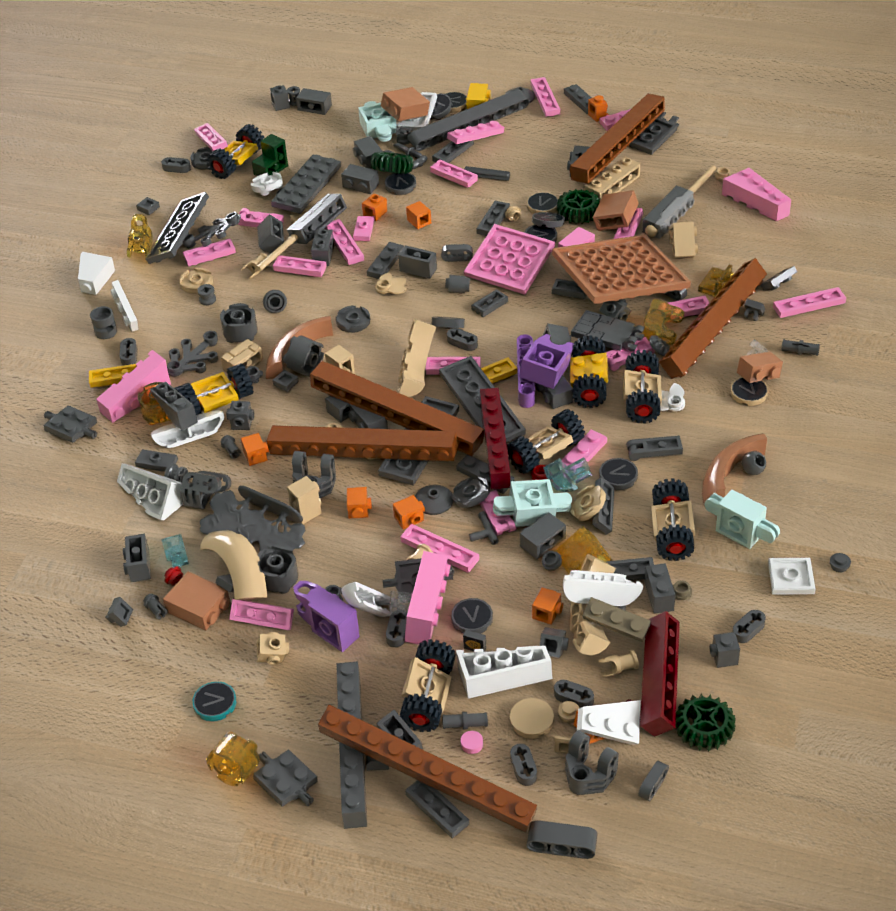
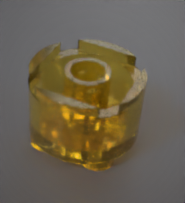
M163 382L150 383L144 387L141 393H138L142 417L149 425L171 421L150 392L151 388Z
M228 731L208 754L206 762L211 771L215 769L219 773L216 776L219 780L230 786H238L240 783L243 784L256 769L260 758L256 751L258 747L254 741L250 739L245 740L234 732Z

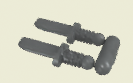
M400 143L393 145L405 152L406 155H412L417 158L413 161L412 169L421 167L428 159L426 155L415 151L414 147L408 148Z

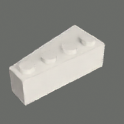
M546 646L517 647L516 650L511 651L505 648H497V651L484 652L483 649H474L472 653L456 650L458 670L468 699L553 679L552 663Z

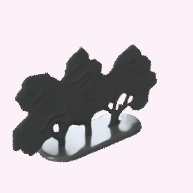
M246 486L238 487L240 495L245 499L243 501L236 500L234 492L231 490L215 493L209 502L214 513L200 520V531L208 535L215 531H233L243 535L251 544L253 541H258L260 551L272 549L274 545L286 546L293 551L305 544L302 536L306 529L305 525L301 524L303 517L297 510ZM249 502H250L251 504H253V505H256V506L262 508V509H261V510H250V509H248V508H249ZM267 510L278 515L279 518L269 521L264 518L263 514ZM286 519L295 522V524L289 525ZM280 522H282V526L284 525L283 532L278 531V525Z

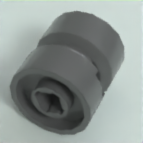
M101 306L92 310L90 318L95 336L99 339L114 337L117 333V326L112 309Z

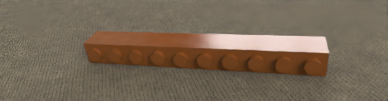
M650 93L643 97L571 164L569 169L571 180L589 184L665 111V97Z
M756 258L742 264L659 361L671 379L678 376L681 378L688 373L687 369L697 362V358L705 353V348L714 342L713 338L723 331L722 328L731 322L730 318L740 311L739 307L744 305L746 299L756 292L755 288L764 282L763 279L767 273Z
M321 361L310 373L312 388L385 417L386 420L409 430L456 431L457 450L473 456L483 443V428L332 364Z
M272 425L266 440L269 452L272 455H293L294 451H304L306 456L331 454L334 457L454 461L458 448L456 431Z
M332 705L327 706L318 723L320 733L527 833L530 823L536 814V804Z

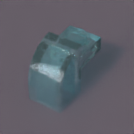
M584 457L569 466H566L559 458L543 467L546 477L550 479L553 488L561 492H570L578 489L577 483L592 475L588 462Z

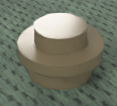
M677 581L673 585L675 599L687 600L691 597L692 588L688 582Z

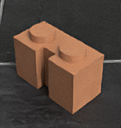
M771 352L740 356L737 373L749 383L762 381L764 377L767 380L780 378L783 361Z

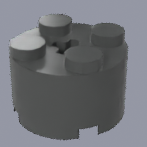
M237 303L230 305L226 311L222 310L220 320L223 335L227 342H244L247 339L250 341L254 340L258 327L253 308H249L247 304Z
M294 336L291 338L290 347L283 357V363L286 364L288 369L310 377V373L323 361L324 353L321 352V347L324 348L322 343L305 336Z
M274 545L272 549L261 550L258 553L260 559L258 566L260 572L264 573L267 591L279 592L281 594L289 592L299 576L293 551L282 545Z

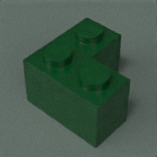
M270 134L260 141L262 155L252 161L254 175L259 176L268 173V176L273 175L272 172L279 173L288 167L284 139Z

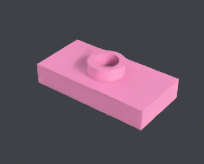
M358 216L353 234L354 241H370L374 225L373 216Z

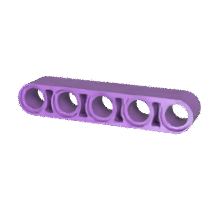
M527 334L520 335L517 338L518 403L523 408H530L535 404V382L519 377L522 359L533 344V338Z

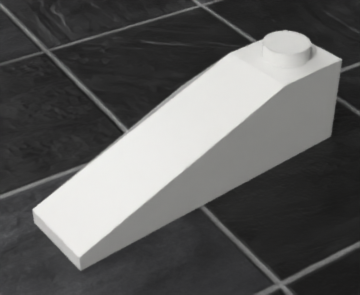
M122 463L117 482L128 494L134 496L136 502L146 509L145 512L148 515L165 520L183 505L180 492L181 482Z

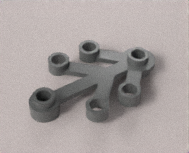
M232 212L225 218L215 219L212 222L213 225L200 227L198 229L199 235L195 237L193 234H188L183 240L184 247L188 249L196 245L195 241L201 239L200 242L203 247H206L212 243L211 238L214 235L218 239L224 238L227 235L225 231L230 226H235L240 222V214Z
M215 331L205 332L203 334L204 341L191 352V340L183 339L181 341L183 359L178 361L180 358L179 349H171L169 351L171 361L167 364L169 375L176 377L184 371L191 370L203 373L206 371V364L203 360H208L210 363L217 362L218 354L215 351L200 354L208 346L213 347L217 344V333ZM199 361L196 364H188L189 362Z

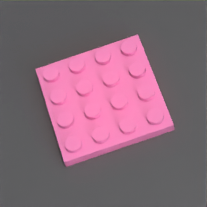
M494 224L464 270V275L525 295L551 254L552 248L555 247V242Z

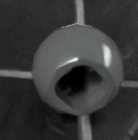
M758 451L747 452L742 458V468L750 475L761 474L766 468L765 456Z

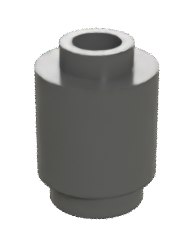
M449 275V278H446L445 288L448 289V292H469L470 278L458 275Z

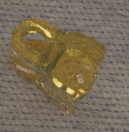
M135 214L132 216L131 231L128 234L127 257H131L132 250L136 253L145 252L147 257L153 242L152 231L148 226L146 216ZM136 220L142 221L143 225H137Z
M653 299L643 323L645 329L641 334H644L648 341L652 335H655L666 341L668 345H673L677 335L673 330L667 328L665 323L681 322L685 314L684 311L665 301Z

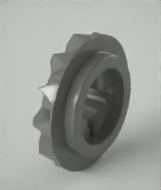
M655 335L649 338L651 347L662 357L670 349V345L662 340V338Z

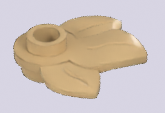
M386 273L377 281L375 289L381 294H402L407 291V288L404 287L406 278H393L391 273Z

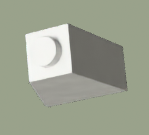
M87 252L81 253L78 273L81 292L97 295L115 271L112 257Z

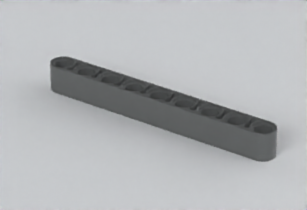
M517 89L414 130L408 135V140L417 151L424 150L448 140V132L456 129H465L468 126L473 127L478 124L490 123V121H495L520 111L528 106L529 99L520 89Z

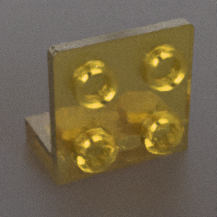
M584 526L555 550V552L561 555L562 566L569 575L570 571L581 570L587 554L604 562L613 561L595 535Z

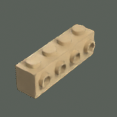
M625 156L598 175L589 184H586L584 191L594 192V194L598 195L600 201L604 194L620 192L640 177L641 163Z

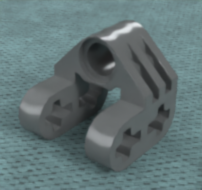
M294 451L292 458L293 483L307 476L312 482L315 481L320 489L319 498L331 494L336 481L334 455H322L320 463L321 478H318L317 476L308 475L306 452Z
M206 470L186 473L183 476L180 491L184 506L204 510L212 493L229 490L232 485L231 478L226 474ZM222 478H223V482H226V485H225V486H222V482H221Z
M580 730L576 731L569 742L568 754L566 755L565 773L571 792L577 795L603 793L616 776L619 753L606 747L598 759L597 771L595 773L592 772L591 768L584 765L589 754L590 736Z

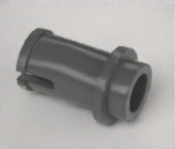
M226 435L221 439V447L226 449L232 459L240 456L241 450L235 444V439L232 436Z
M148 594L144 598L145 608L150 609L157 619H161V616L164 618L167 615L168 610L160 603L157 595Z

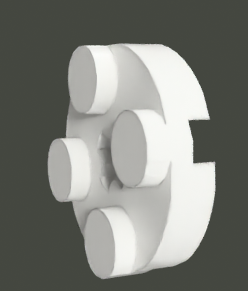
M272 172L273 175L268 176V173L255 177L252 180L253 183H251L252 190L261 193V195H268L270 191L282 188L283 180L281 174Z

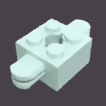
M369 101L364 106L358 107L360 124L366 136L378 137L382 142L391 140L392 134L396 133L397 129L396 119L381 107V103Z
M550 479L511 481L509 496L495 497L493 512L497 516L513 515L516 527L531 526L538 518L543 517L548 512L555 517L556 512H569L572 497L567 492L553 493Z
M731 490L725 497L713 493L704 503L706 510L717 516L715 531L749 549L759 539L771 544L780 534L779 527L765 519L767 507L734 490Z

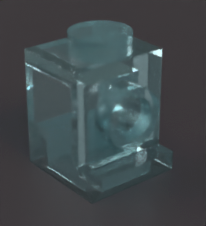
M181 534L161 539L166 559L172 562L173 568L189 564Z

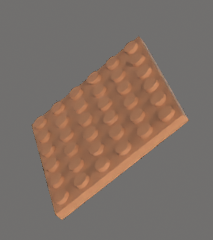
M645 234L552 248L554 258L594 304L638 296H650L651 294L666 293L674 290L681 291L690 288L691 281Z

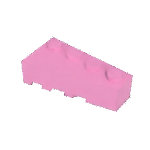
M744 169L723 179L722 195L726 197L729 195L738 203L742 201L747 204L746 207L758 209L760 214L775 221L789 216L791 199L752 169Z
M151 350L148 353V358L144 361L140 360L135 364L136 368L132 372H126L117 385L113 384L96 399L100 413L112 423L154 398L150 392L151 388L164 382L171 385L166 360L155 351Z
M423 551L407 613L404 642L420 644L424 640L428 642V639L432 637L433 628L438 623L439 614L437 610H441L443 597L440 596L441 593H445L447 581L444 578L445 576L449 577L451 565L447 564V555Z

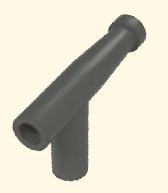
M482 511L478 514V517L481 519L485 530L469 534L470 541L488 537L491 544L496 545L499 540L486 517V513Z

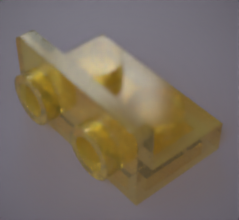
M729 264L725 270L712 267L699 285L698 292L715 297L734 275L732 265Z

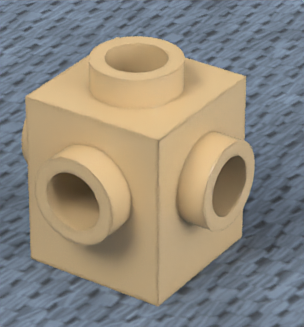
M277 632L259 634L256 642L257 662H267L270 665L283 663L285 656L289 654V643L285 642V635Z

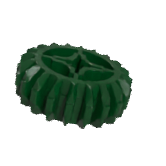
M375 152L371 158V167L374 170L391 173H410L414 163L411 156L392 152Z
M569 190L568 193L564 192L563 195H560L557 202V212L563 215L565 221H569V223H589V221H594L593 216L600 203L598 195L588 190Z
M701 693L699 698L692 695L690 700L685 699L683 704H679L676 711L675 729L677 730L678 737H682L683 743L689 742L690 748L695 745L698 746L699 751L702 747H705L708 752L711 747L718 750L720 745L725 746L727 744V740L731 741L735 732L736 718L733 715L732 708H728L727 702L720 703L719 697L712 699L711 694L708 697H704ZM689 718L693 720L692 725L688 722ZM717 720H720L722 723L721 727L717 725Z

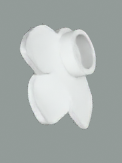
M674 383L669 391H662L660 411L670 410L677 412L685 407L684 390L679 384Z

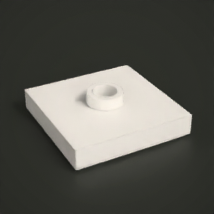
M768 558L772 595L815 594L816 589L810 558Z

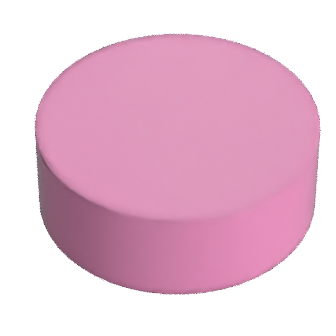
M477 731L465 732L461 737L462 750L468 754H475L481 751L483 748L482 735Z

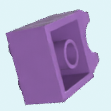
M545 334L534 341L523 357L519 377L554 389L570 364L574 343L567 342L563 345H557L550 341L551 335Z
M299 581L293 586L294 594L301 602L296 605L298 614L311 625L312 632L341 652L345 651L360 637L357 611L353 606L346 604L336 594H331L318 584L309 581ZM308 587L310 591L308 594L298 592L299 588Z

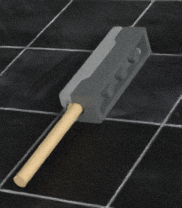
M712 165L689 189L676 185L643 219L642 233L649 237L655 236L658 239L669 231L668 227L672 223H677V220L681 216L683 217L689 208H692L694 204L693 193L717 170L716 166Z
M339 193L325 195L287 229L290 237L257 265L256 269L261 272L293 243L307 244L315 236L316 229H324L347 208L343 196Z

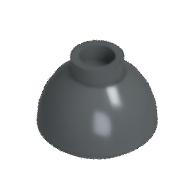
M280 290L268 291L263 298L264 308L270 313H280L287 305L285 294Z

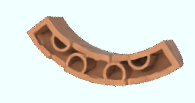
M331 316L307 321L287 332L276 343L269 354L266 364V379H273L285 370L286 364L283 363V357L290 347L292 337L305 336L312 340L333 336Z
M755 434L742 438L727 446L712 460L703 480V503L713 493L725 497L726 487L724 479L733 470L734 465L742 461L743 456L747 452L758 451L765 455L767 444L765 434Z

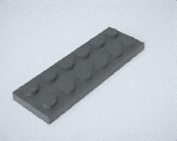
M312 155L271 201V206L301 214L339 170L341 161L320 155Z
M206 192L180 201L145 258L148 264L158 263L166 258L171 259L177 254V250L183 244L184 238L189 234L190 228L195 224L196 218L206 205V201L209 198Z
M472 356L440 368V376L475 425L483 428L480 389L495 388ZM500 395L507 443L525 435L526 429Z
M425 396L421 402L455 417L459 412V405ZM385 459L378 470V475L414 486L429 460Z

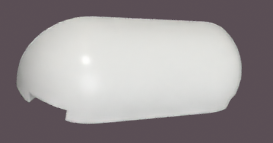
M220 410L196 415L198 423L182 431L172 423L154 430L151 436L157 444L166 448L183 445L216 433L224 420V413Z
M573 570L570 571V575H565L563 579V590L566 597L572 602L588 604L590 598L593 597L613 606H625L635 601L643 589V585L639 581L633 583L626 580V575Z
M357 582L349 583L341 589L342 595L348 604L375 616H391L393 613L392 607H397L398 604L397 599ZM380 605H389V611L386 608L383 609Z

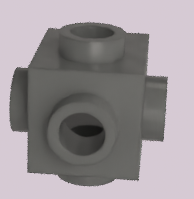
M622 299L604 302L599 309L604 315L623 321L627 320L632 310L626 307L628 303Z
M232 401L226 413L227 420H230L231 429L250 430L255 415L254 409H251L250 401Z

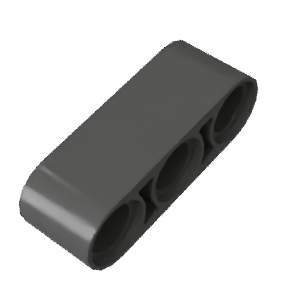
M536 820L530 823L526 846L533 852L590 859L595 856L598 833L591 827Z

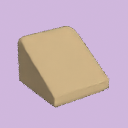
M555 736V752L568 754L571 738Z

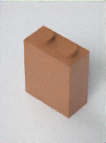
M413 87L384 92L381 100V107L397 121L426 116L430 106V101Z
M634 190L603 195L593 216L598 231L629 226L639 204Z
M189 571L163 598L165 608L169 614L205 631L216 622L218 616L231 603L227 590Z

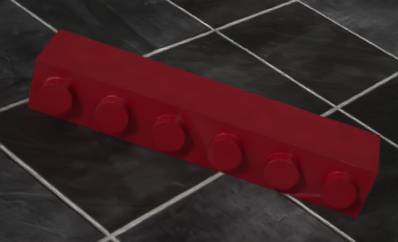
M499 388L480 389V405L491 489L510 488V466Z
M667 611L648 619L651 621V624L645 635L640 727L654 737L670 731L676 726L680 622Z

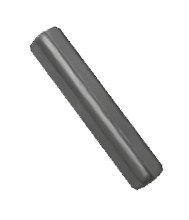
M469 166L464 168V170L477 174L480 178L505 181L510 179L509 171Z

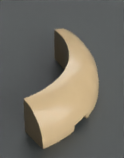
M415 318L413 319L407 338L409 348H405L400 365L398 382L401 383V386H398V393L411 397L420 393L426 385L424 381L425 367L436 326Z
M229 530L215 531L206 535L201 542L200 550L215 551L222 557L232 578L235 600L258 601L267 598L265 576L263 572H260L258 566L260 559L248 539L241 534Z
M587 554L580 571L614 573L616 568ZM571 601L569 624L570 631L574 633L573 644L575 648L582 654H599L611 643L605 636L603 626L583 619V613L588 604Z

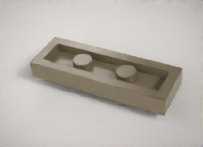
M593 597L590 598L583 613V619L640 642H643L651 624V621Z

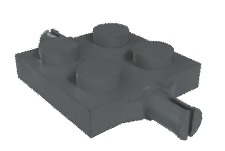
M69 405L58 414L50 411L44 413V418L49 419L43 425L46 432L72 443L82 436H89L93 439L97 437V432L91 430L97 424L95 416Z
M422 558L395 561V578L382 579L383 588L396 587L400 603L411 601ZM453 572L449 573V577L445 576L444 580H453Z
M289 749L274 759H271L264 751L258 755V760L264 766L253 773V779L281 807L298 798L306 806H310L313 803L314 798L307 793V790L318 782L317 776Z

